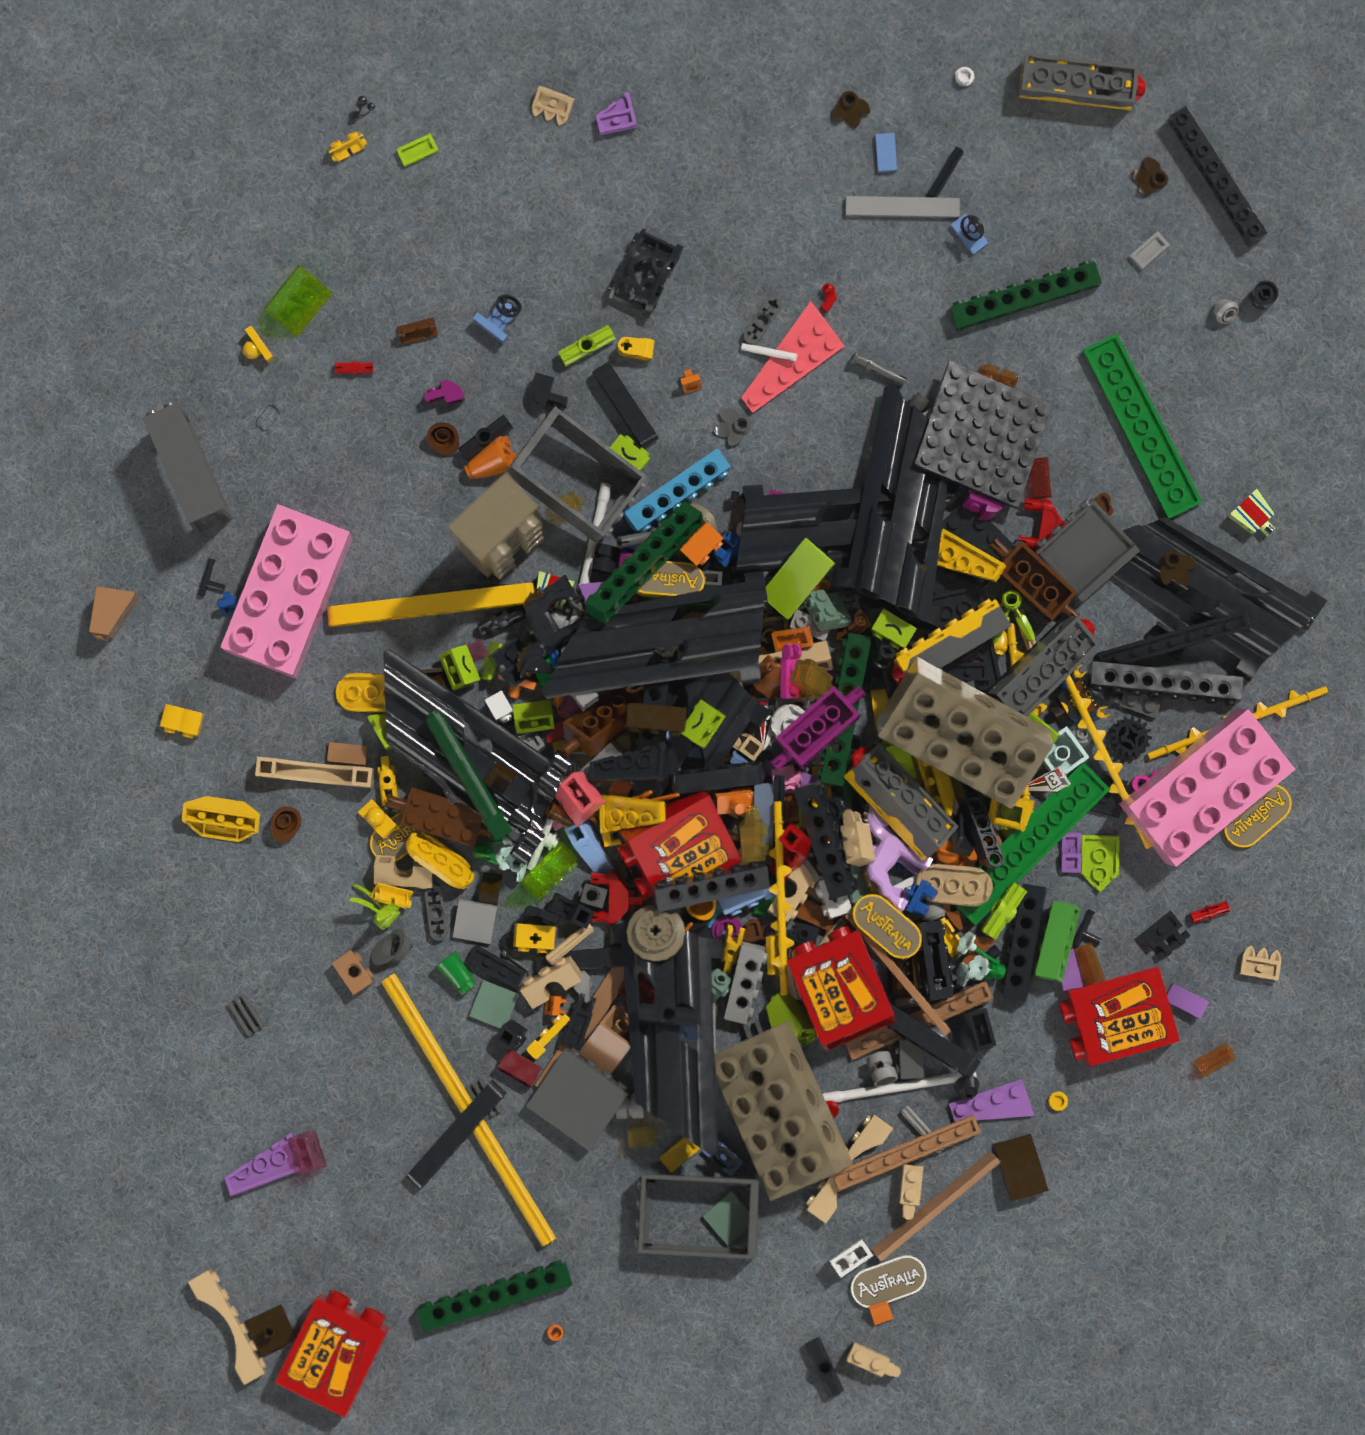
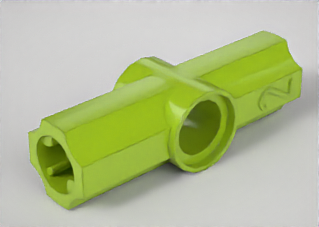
M607 325L588 336H583L579 341L558 351V354L565 367L585 356L592 355L594 351L615 341L616 338L611 328ZM584 342L592 344L589 350H584L581 346Z
M1012 882L1003 897L998 899L991 909L992 914L981 931L996 940L1006 923L1011 922L1015 917L1016 908L1027 891Z

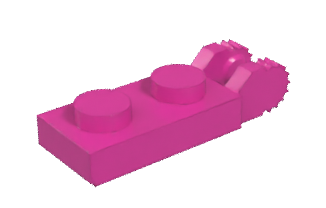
M786 644L782 647L781 698H799V658L802 656L801 647L799 644Z

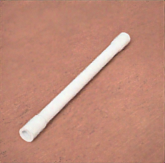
M601 483L593 521V524L597 527L605 516L612 489L611 484ZM590 538L579 584L589 583L591 577V564L595 558L596 543ZM578 595V600H576L575 603L581 602L582 604H584V602H582L579 599L580 596ZM574 608L569 625L582 619V613Z
M956 1072L895 1082L880 1087L871 1086L822 1093L825 1101L831 1100L839 1103L845 1100L955 1083L963 1075Z

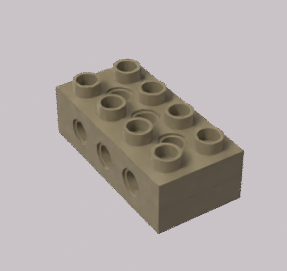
M507 473L503 474L448 526L456 547L487 580L493 574L499 580L503 579L516 566L513 556L521 548L529 554L544 540L543 532L541 531L543 524L539 507Z
M916 657L877 718L878 737L1011 809L1053 747L1050 729L919 657ZM930 714L938 716L934 719L926 718V716ZM961 733L971 734L968 737L959 736ZM996 751L1004 752L1002 755H995L993 753Z
M790 1021L714 1054L715 1077L770 1201L837 1174L853 1164Z

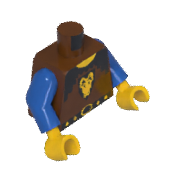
M1080 664L1070 676L1079 691L1080 697L1091 699L1092 701L1087 708L1092 721L1109 717L1110 714H1103V709L1108 707L1099 708L1082 679L1087 670L1084 673H1080L1078 670L1082 666ZM1063 681L1057 689L1058 696L1056 700L1059 705L1050 709L1055 719L1066 715L1069 721L1073 720L1075 723H1079L1082 716L1072 696H1070L1065 681Z

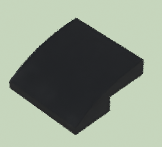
M518 636L511 638L488 656L494 668L512 688H515L528 678L527 675L520 678V672H517L518 654L524 648Z

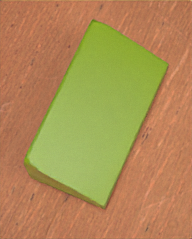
M489 643L479 674L480 679L493 681L496 669L488 659V656L503 644Z

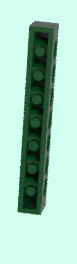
M1084 261L1079 263L1078 267L1072 268L1068 266L1062 268L1061 272L1056 274L1049 272L1042 275L1043 278L1037 280L1033 277L1025 280V283L1021 285L1017 283L1008 285L1007 289L1002 291L994 289L988 292L989 295L983 297L979 294L971 297V300L963 302V300L952 303L953 306L949 309L955 330H963L1100 287L1102 280L1096 262ZM1081 274L1084 281H1076L1074 275ZM1061 279L1065 281L1066 286L1061 288L1057 286L1056 281ZM1038 286H1046L1048 292L1041 293L1038 290ZM1027 291L1030 297L1024 299L1020 296V292ZM1008 296L1011 298L1012 303L1004 304L1002 298ZM991 302L994 309H985L984 303ZM973 308L976 314L969 316L966 313V309Z
M685 501L680 506H677L673 513L662 521L660 527L656 531L651 532L648 539L643 544H640L631 556H628L618 569L612 572L611 577L606 582L601 583L599 589L587 598V613L603 624H606L702 526V512Z
M849 633L848 638H844L842 649H846L845 655L840 657L839 667L842 668L841 675H837L835 686H838V691L842 695L844 688L853 690L858 685L861 688L860 690H862L872 637ZM851 651H857L859 652L860 657L857 659H852L849 656V653ZM853 669L857 674L855 677L850 678L846 675V671ZM860 699L853 705L857 712ZM855 723L829 745L827 750L822 752L821 761H824L823 768H819L817 779L821 780L820 782L824 786L843 789L845 781L843 776L847 770ZM833 744H840L842 750L834 752L831 747ZM835 762L839 768L836 771H831L828 768L829 763Z
M557 1260L551 1262L550 1267L544 1269L543 1266L532 1268V1272L524 1274V1271L513 1274V1279L506 1280L505 1277L495 1280V1284L487 1286V1283L476 1286V1290L472 1292L466 1289L457 1292L458 1296L453 1298L447 1295L438 1298L439 1302L434 1304L431 1301L420 1304L421 1308L417 1309L423 1333L572 1286L573 1283L567 1263ZM548 1272H552L556 1276L555 1281L552 1283L545 1280L544 1276ZM529 1278H534L537 1281V1286L533 1289L528 1288L526 1285V1280ZM510 1284L517 1285L518 1293L510 1294L507 1290ZM491 1290L499 1292L500 1298L498 1300L490 1299L489 1292ZM472 1296L480 1297L481 1304L479 1306L471 1304L470 1299ZM460 1302L463 1306L462 1311L455 1312L452 1309V1303ZM435 1308L443 1309L444 1316L442 1318L434 1316L433 1310Z

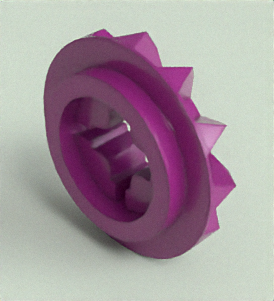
M726 915L714 922L712 927L714 939H721L725 942L726 934H719L724 930V923L727 926L735 927L731 937L738 938V932L742 925L737 918Z

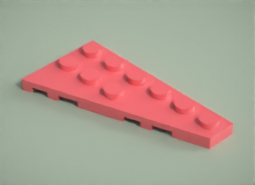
M811 301L776 349L797 354V360L791 361L771 356L741 397L752 414L845 347Z

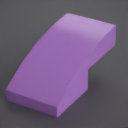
M1068 832L1061 839V872L1081 873V832Z
M1071 949L1064 980L1061 983L1063 991L1082 987L1073 949Z
M1173 983L1167 992L1169 1004L1198 1019H1201L1209 1004V1001Z

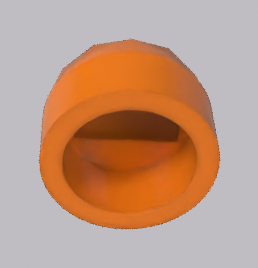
M552 1324L547 1329V1335L551 1340L557 1341L562 1338L563 1329L558 1324ZM557 1327L558 1329L551 1335L550 1333Z

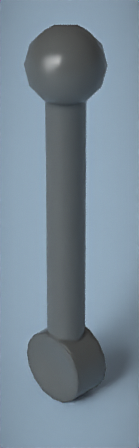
M503 950L501 952L502 957H507L528 972L529 976L535 975L534 969H529L509 955L508 951Z

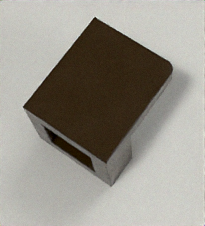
M497 762L484 783L489 787L492 783H495L502 789L507 790L517 774Z

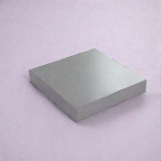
M459 899L453 937L491 944L497 906Z

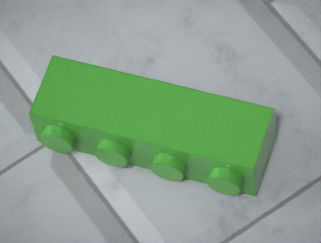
M1053 901L1052 906H1050L1048 912L1049 921L1044 928V941L1039 948V961L1035 965V975L1039 978L1063 983L1081 908L1059 901Z

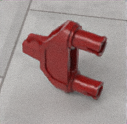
M1025 498L1023 510L1040 512L1041 520L1038 537L1031 538L1019 535L1018 541H1023L1030 549L1035 551L1037 548L1036 544L1042 538L1047 539L1054 527L1065 523L1064 520H1061L1059 513L1049 499L1039 501Z
M617 871L591 873V884L608 885L609 909L608 911H595L590 922H607L609 926L614 925L629 908H634V905L644 904L643 897L640 894H634V890H631L630 886Z

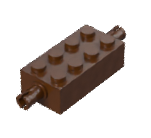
M997 538L992 541V544H989L988 547L1006 565L1000 578L1013 590L1019 592L1021 597L1047 621H1053L1059 613L1063 616H1080L1079 613L1068 605L1070 600L1077 594V591L1023 541H1016L1009 549Z
M643 685L634 692L627 687L605 690L599 695L597 702L584 711L580 709L564 721V738L568 742L559 747L560 753L564 757H568L576 749H580L592 758L609 743L626 732L628 729H623L625 706L628 703H641L645 693Z
M412 787L405 800L388 794L387 800L394 801V803L386 801L385 806L401 811L402 817L399 825L474 847L476 838L479 835L493 839L485 824H483L482 818L463 803Z

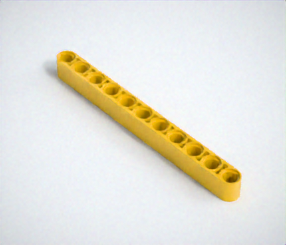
M522 583L327 607L328 627L523 605L530 592H534L533 583Z

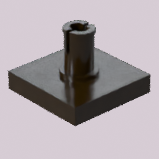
M282 1304L246 1320L261 1356L292 1343L297 1338Z

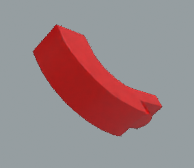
M790 824L778 840L785 845L783 849L784 865L791 868L793 872L795 868H800L808 856L811 840L796 825ZM776 860L768 868L775 877ZM791 873L784 877V882L790 876Z

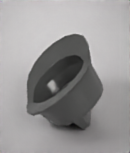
M396 929L377 942L372 950L371 960L376 965L386 964L390 960L401 961L407 956L409 950L413 948V944L405 937L402 929Z

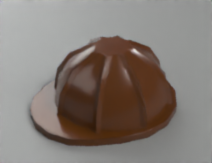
M448 422L435 423L427 431L426 438L428 444L440 455H452L458 450L459 435L453 425Z
M290 806L277 809L271 817V834L278 842L290 841L301 826L300 813Z

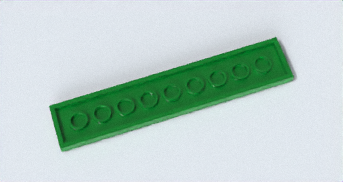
M1116 333L1083 349L1082 351L1166 517L1171 519L1203 503L1118 334Z
M1084 762L1068 777L1070 785L1059 791H1054L1030 815L1025 831L1015 830L1000 845L1004 859L1002 865L992 872H986L993 883L990 898L980 906L955 905L975 926L991 911L995 902L1003 897L1012 882L1017 884L1110 790Z

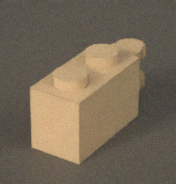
M846 810L843 812L844 826L840 827L846 863L862 867L876 861L870 827L862 822L859 812Z
M909 1164L902 1166L899 1203L903 1204L902 1216L907 1220L913 1218L915 1205H920L923 1166Z
M853 1341L846 1357L847 1362L881 1377L884 1374L893 1377L900 1375L901 1369L899 1366L889 1362L890 1358Z

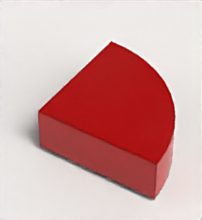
M562 720L554 724L555 729H549L547 734L548 744L565 740Z

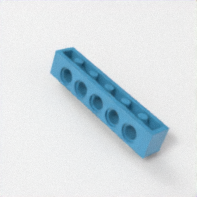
M717 448L625 511L623 516L636 534L640 531L641 533L646 532L651 528L650 524L655 521L659 523L667 517L666 513L671 510L674 511L685 500L691 501L697 497V492L702 488L705 491L713 485L712 482L717 478L721 480L726 477L731 466ZM704 468H712L714 474L710 476L706 475L704 472ZM695 478L698 480V485L692 486L688 480ZM676 488L681 489L683 496H675L673 490ZM664 499L668 505L662 508L658 505L657 501ZM649 510L652 513V517H643L642 511Z

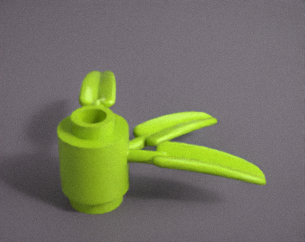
M1015 590L1005 592L1002 597L1003 603H999V606L1006 608L1004 614L1008 621L1010 620L1008 617L1009 611H1016L1018 615L1016 621L1025 637L1033 642L1035 636L1026 615H1021L1019 611L1022 606L1021 595ZM1010 599H1015L1016 603L1009 604ZM1004 631L992 637L994 643L998 642Z
M356 884L352 885L370 897L371 892ZM353 897L349 899L350 902L361 904L376 912L373 922L383 930L387 927L389 928L401 914L400 907L394 906L393 901H391L390 905L385 903L382 905L380 902L377 903L376 900H373L380 907L378 910L372 903Z

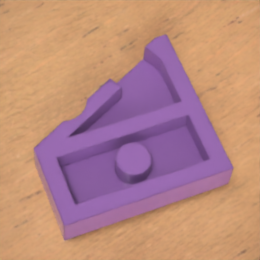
M629 92L624 93L621 99L617 102L614 101L606 110H602L596 115L600 136L637 128Z

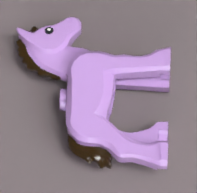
M865 804L864 818L862 820L865 824L869 825L871 838L875 840L873 849L876 861L862 866V880L866 887L870 888V893L876 895L878 892L881 897L902 912L908 903L904 899L908 893L903 891L904 888L892 886L887 872L897 861L913 875L917 876L921 868L926 870L929 867L933 858L927 857L922 861L910 847L906 846L888 827V823L872 806Z

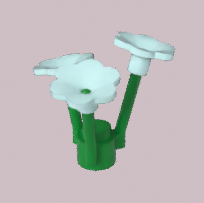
M503 837V839H499L496 842L494 840H483L482 844H476L474 847L473 856L475 859L499 865L501 870L511 869L512 872L517 873V882L523 880L527 870V863L526 865L522 863L515 865L512 863L515 858L509 855V853L515 846V843L507 837ZM502 843L504 845H511V847L501 848L500 853L493 854V849L490 847V845Z
M967 932L965 936L961 937L957 951L965 954L968 950H971L981 956L977 955L974 960L970 961L969 967L964 962L959 964V968L956 970L957 984L965 987L967 981L973 979V977L977 980L983 978L1001 980L1006 972L1005 966L999 964V960L992 958L977 948L976 944H974L976 936L971 932Z

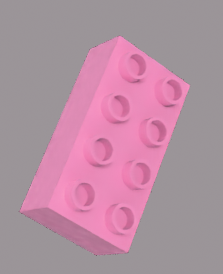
M277 504L221 648L225 652L297 679L352 542L353 536L351 533Z
M1236 708L1119 803V805L1146 837L1162 860L1168 865L1177 867L1296 769L1250 710Z

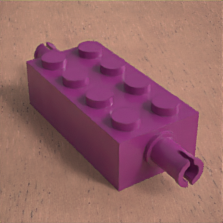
M857 685L847 696H843L833 686L776 736V741L783 748V752L772 760L771 764L778 771L790 760H794L801 769L806 767L860 719V714L854 709L853 705L866 695L864 691L860 690L861 688Z

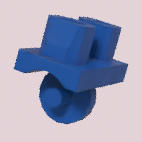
M726 531L722 536V540L727 543L724 548L720 547L716 552L711 551L715 558L714 561L724 567L728 563L736 561L741 538L740 535Z
M922 879L919 885L913 883L911 889L904 888L903 891L908 893L905 899L910 902L906 909L907 911L926 916L929 906L922 903L925 896L934 900L938 893V890L931 886L932 883Z

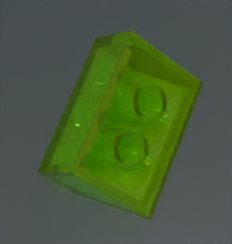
M297 265L263 310L298 338L332 295V292L308 270Z
M561 841L520 883L536 899L539 897L543 899L550 893L548 889L553 884L557 886L564 879L562 875L567 870L571 872L578 865L576 863L578 858Z

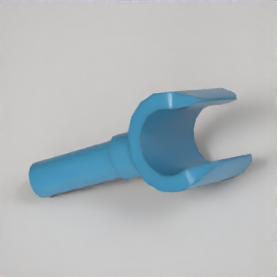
M719 902L716 904L715 914L708 923V928L710 929L718 916L723 912Z

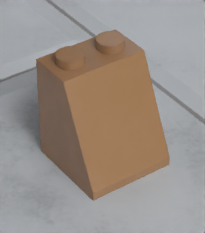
M96 586L89 632L97 640L108 641L109 638L114 639L138 603L140 596L132 591Z
M614 1004L579 1051L586 1060L594 1061L597 1064L596 1067L601 1071L606 1070L612 1073L631 1048L628 1014Z

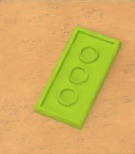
M805 538L766 586L768 603L789 620L835 563Z

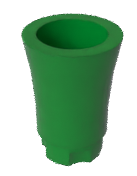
M457 951L451 953L435 966L450 981L454 988L458 989L461 995L477 984L460 959Z

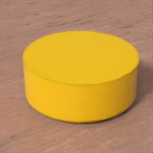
M1056 1091L1049 1096L1048 1104L1053 1110L1061 1111L1067 1107L1068 1098L1063 1092Z

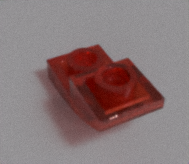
M1048 457L1035 458L1030 471L1032 499L1051 498Z

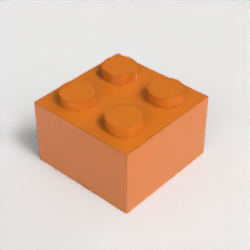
M704 522L678 550L695 566L698 564L703 565L710 558L708 554L712 550L716 552L722 546L721 540L723 537L708 522Z

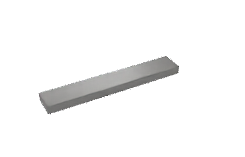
M846 196V216L959 218L960 198Z

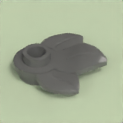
M726 408L720 410L719 414L723 421L715 427L714 433L720 437H728L729 446L739 444L743 439V435L751 428L750 419L745 415H739L734 409ZM744 422L745 427L739 428L738 423Z

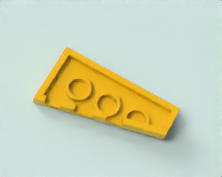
M942 530L937 562L938 567L994 582L998 580L1006 567L1004 563L949 531Z
M606 794L601 795L606 803L599 808L600 833L665 821V802Z

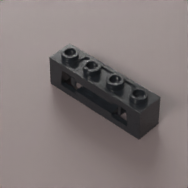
M942 921L915 924L920 930L922 937L921 946L917 952L925 1000L932 1001L953 997L954 985L950 979L951 965L947 960L948 946L944 941L945 927ZM934 942V944L932 945V950L934 956L936 976H939V979H933V977H935L934 965L932 959L931 946H928V943Z

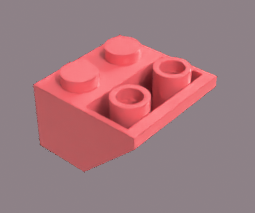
M573 772L560 784L555 796L577 827L583 824L606 803L593 784L588 781L584 772Z

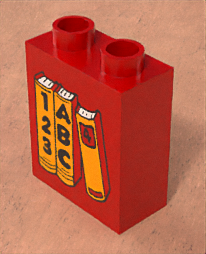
M705 791L686 793L665 805L664 822L626 828L619 831L625 843L618 846L617 850L628 868L634 864L637 865L641 876L634 879V883L644 900L652 897L650 885L656 884L659 880L670 881L675 880V877L693 876L696 872L708 873L712 872L715 868L726 869L742 861L710 796ZM695 885L690 886L688 891L695 888ZM676 889L672 890L669 896H673L676 893Z
M848 926L829 933L827 936L830 942L815 948L813 942H807L792 949L794 958L787 960L825 1051L897 1022L859 930L851 933Z
M1159 966L1065 991L1067 1000L1059 1001V1008L1064 1023L1074 1022L1078 1037L1069 1039L1075 1061L1084 1059L1086 1066L1098 1065L1180 1042Z
M330 1289L327 1296L320 1293L316 1298L275 1383L336 1414L346 1417L390 1327L383 1324L386 1319L383 1313L365 1306L362 1313L348 1307L351 1301L350 1297Z

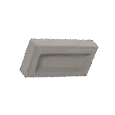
M1157 231L1130 254L1129 258L1140 270H1143L1166 250L1170 244Z

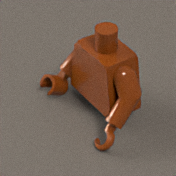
M768 654L759 663L761 683L753 684L754 687L748 691L754 700L762 694L769 699H774L781 694L782 666L780 662ZM800 681L799 695L807 696L809 687L806 686L805 682Z

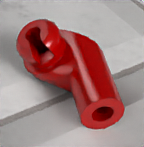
M825 283L822 286L825 301L820 308L828 313L837 300V294L833 285Z

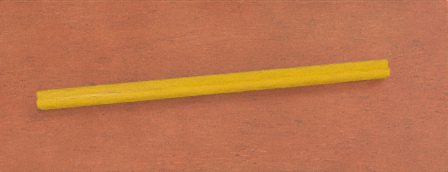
M394 973L381 981L460 1113H462L472 1102V1099ZM483 1120L473 1131V1134L543 1247L555 1240L556 1236L487 1123Z

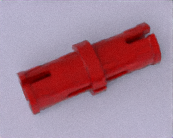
M335 362V374H352L353 376L357 374H374V369H366L374 368V362Z
M1225 900L1218 904L1206 905L1205 908L1190 912L1192 923L1196 924L1200 921L1212 920L1218 915L1229 913L1230 908Z

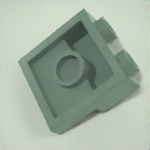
M824 590L812 591L803 602L820 631L849 627L854 622L836 592L826 594Z

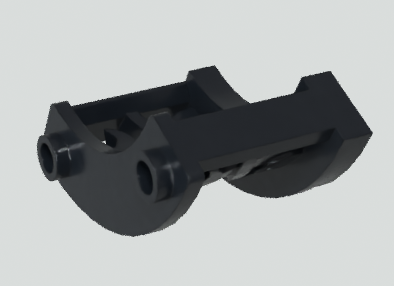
M642 228L640 233H635L631 242L633 245L615 281L612 280L608 291H610L608 298L643 313V316L650 318L664 290L662 286H664L667 278L670 277L677 265L684 246L679 244L674 246L647 233L646 229ZM642 242L655 247L654 252H651L649 245L646 249H642ZM637 251L640 255L633 258ZM657 258H659L658 263H664L663 267L659 268L656 266ZM652 259V267L656 274L659 275V278H647L638 284L634 265L644 260ZM628 269L629 278H623ZM623 284L628 286L625 293L634 289V293L630 298L619 293V289ZM646 284H652V290L649 291L646 289V287L644 288V291L642 290V288ZM638 295L646 305L634 300Z

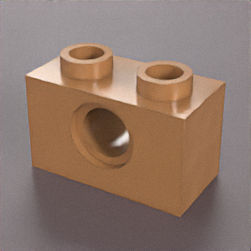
M350 950L334 961L332 965L351 993L356 995L374 983L372 980L374 975L368 967L366 969L361 964L363 959L360 954ZM353 966H357L360 970L357 977H352L349 973L350 968Z

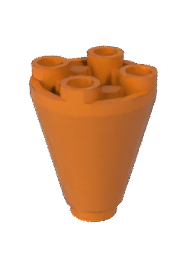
M507 436L497 437L468 462V465L465 466V471L471 480L504 474L517 456V453H513L510 448L509 438Z

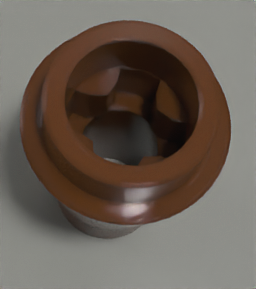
M552 802L547 807L545 815L548 816L549 820L561 823L567 827L572 825V819L559 803Z

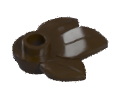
M853 91L844 92L840 97V103L835 105L833 109L834 121L840 122L845 119V122L852 128L859 126L861 115L870 114L869 104L865 100L859 99ZM851 98L853 102L851 104L846 103V99Z
M1150 157L1144 158V168L1134 170L1131 173L1132 179L1137 184H1140L1138 192L1144 195L1152 194L1156 189L1164 188L1169 180L1167 173L1161 170L1160 163ZM1156 177H1161V178H1162V182H1161V183L1156 182L1155 178H1156Z
M1175 550L1168 551L1163 558L1164 565L1160 570V577L1164 585H1168L1174 579L1178 584L1186 586L1190 580L1189 570L1196 568L1197 564L1189 555H1181ZM1175 557L1177 561L1176 563H1170L1169 559Z

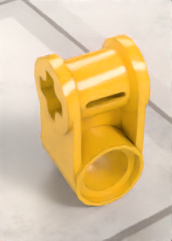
M623 337L618 342L617 351L622 357L651 361L653 359L655 341L647 338ZM625 343L628 344V351L624 350L623 346Z

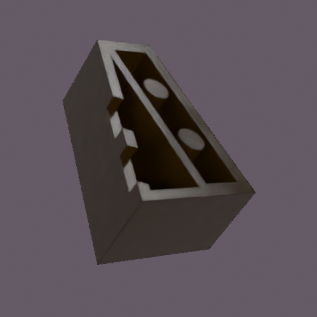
M628 703L625 706L623 729H630V732L646 730L650 734H660L662 731L668 732V735L680 736V733L685 732L687 708Z

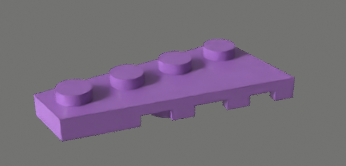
M1022 1079L978 1093L971 1100L960 1099L949 1103L954 1122L972 1114L976 1120L1034 1116Z
M288 1134L284 1139L276 1142L269 1149L254 1157L253 1160L226 1176L225 1181L230 1196L233 1197L305 1170L293 1134Z

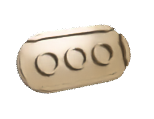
M931 864L926 870H921L916 879L917 885L923 879L932 883L931 886L938 890L934 900L926 896L924 898L932 903L980 906L990 898L993 890L990 876L984 870L976 867Z

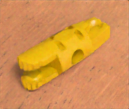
M382 756V767H377L382 806H385L387 801L385 791H392L393 796L398 797L395 766H390L389 756ZM386 778H391L389 783L384 782Z
M728 925L724 942V960L721 959L722 962H725L724 973L731 974L732 965H737L745 928L740 927L738 938L731 937L733 926Z

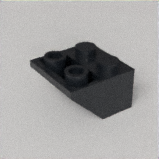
M987 1008L948 1018L954 1044L966 1052L970 1053L997 1046Z

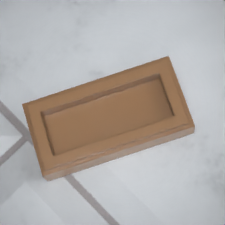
M329 742L327 762L366 765L368 746Z

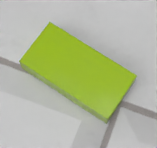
M431 133L396 149L404 167L439 152Z

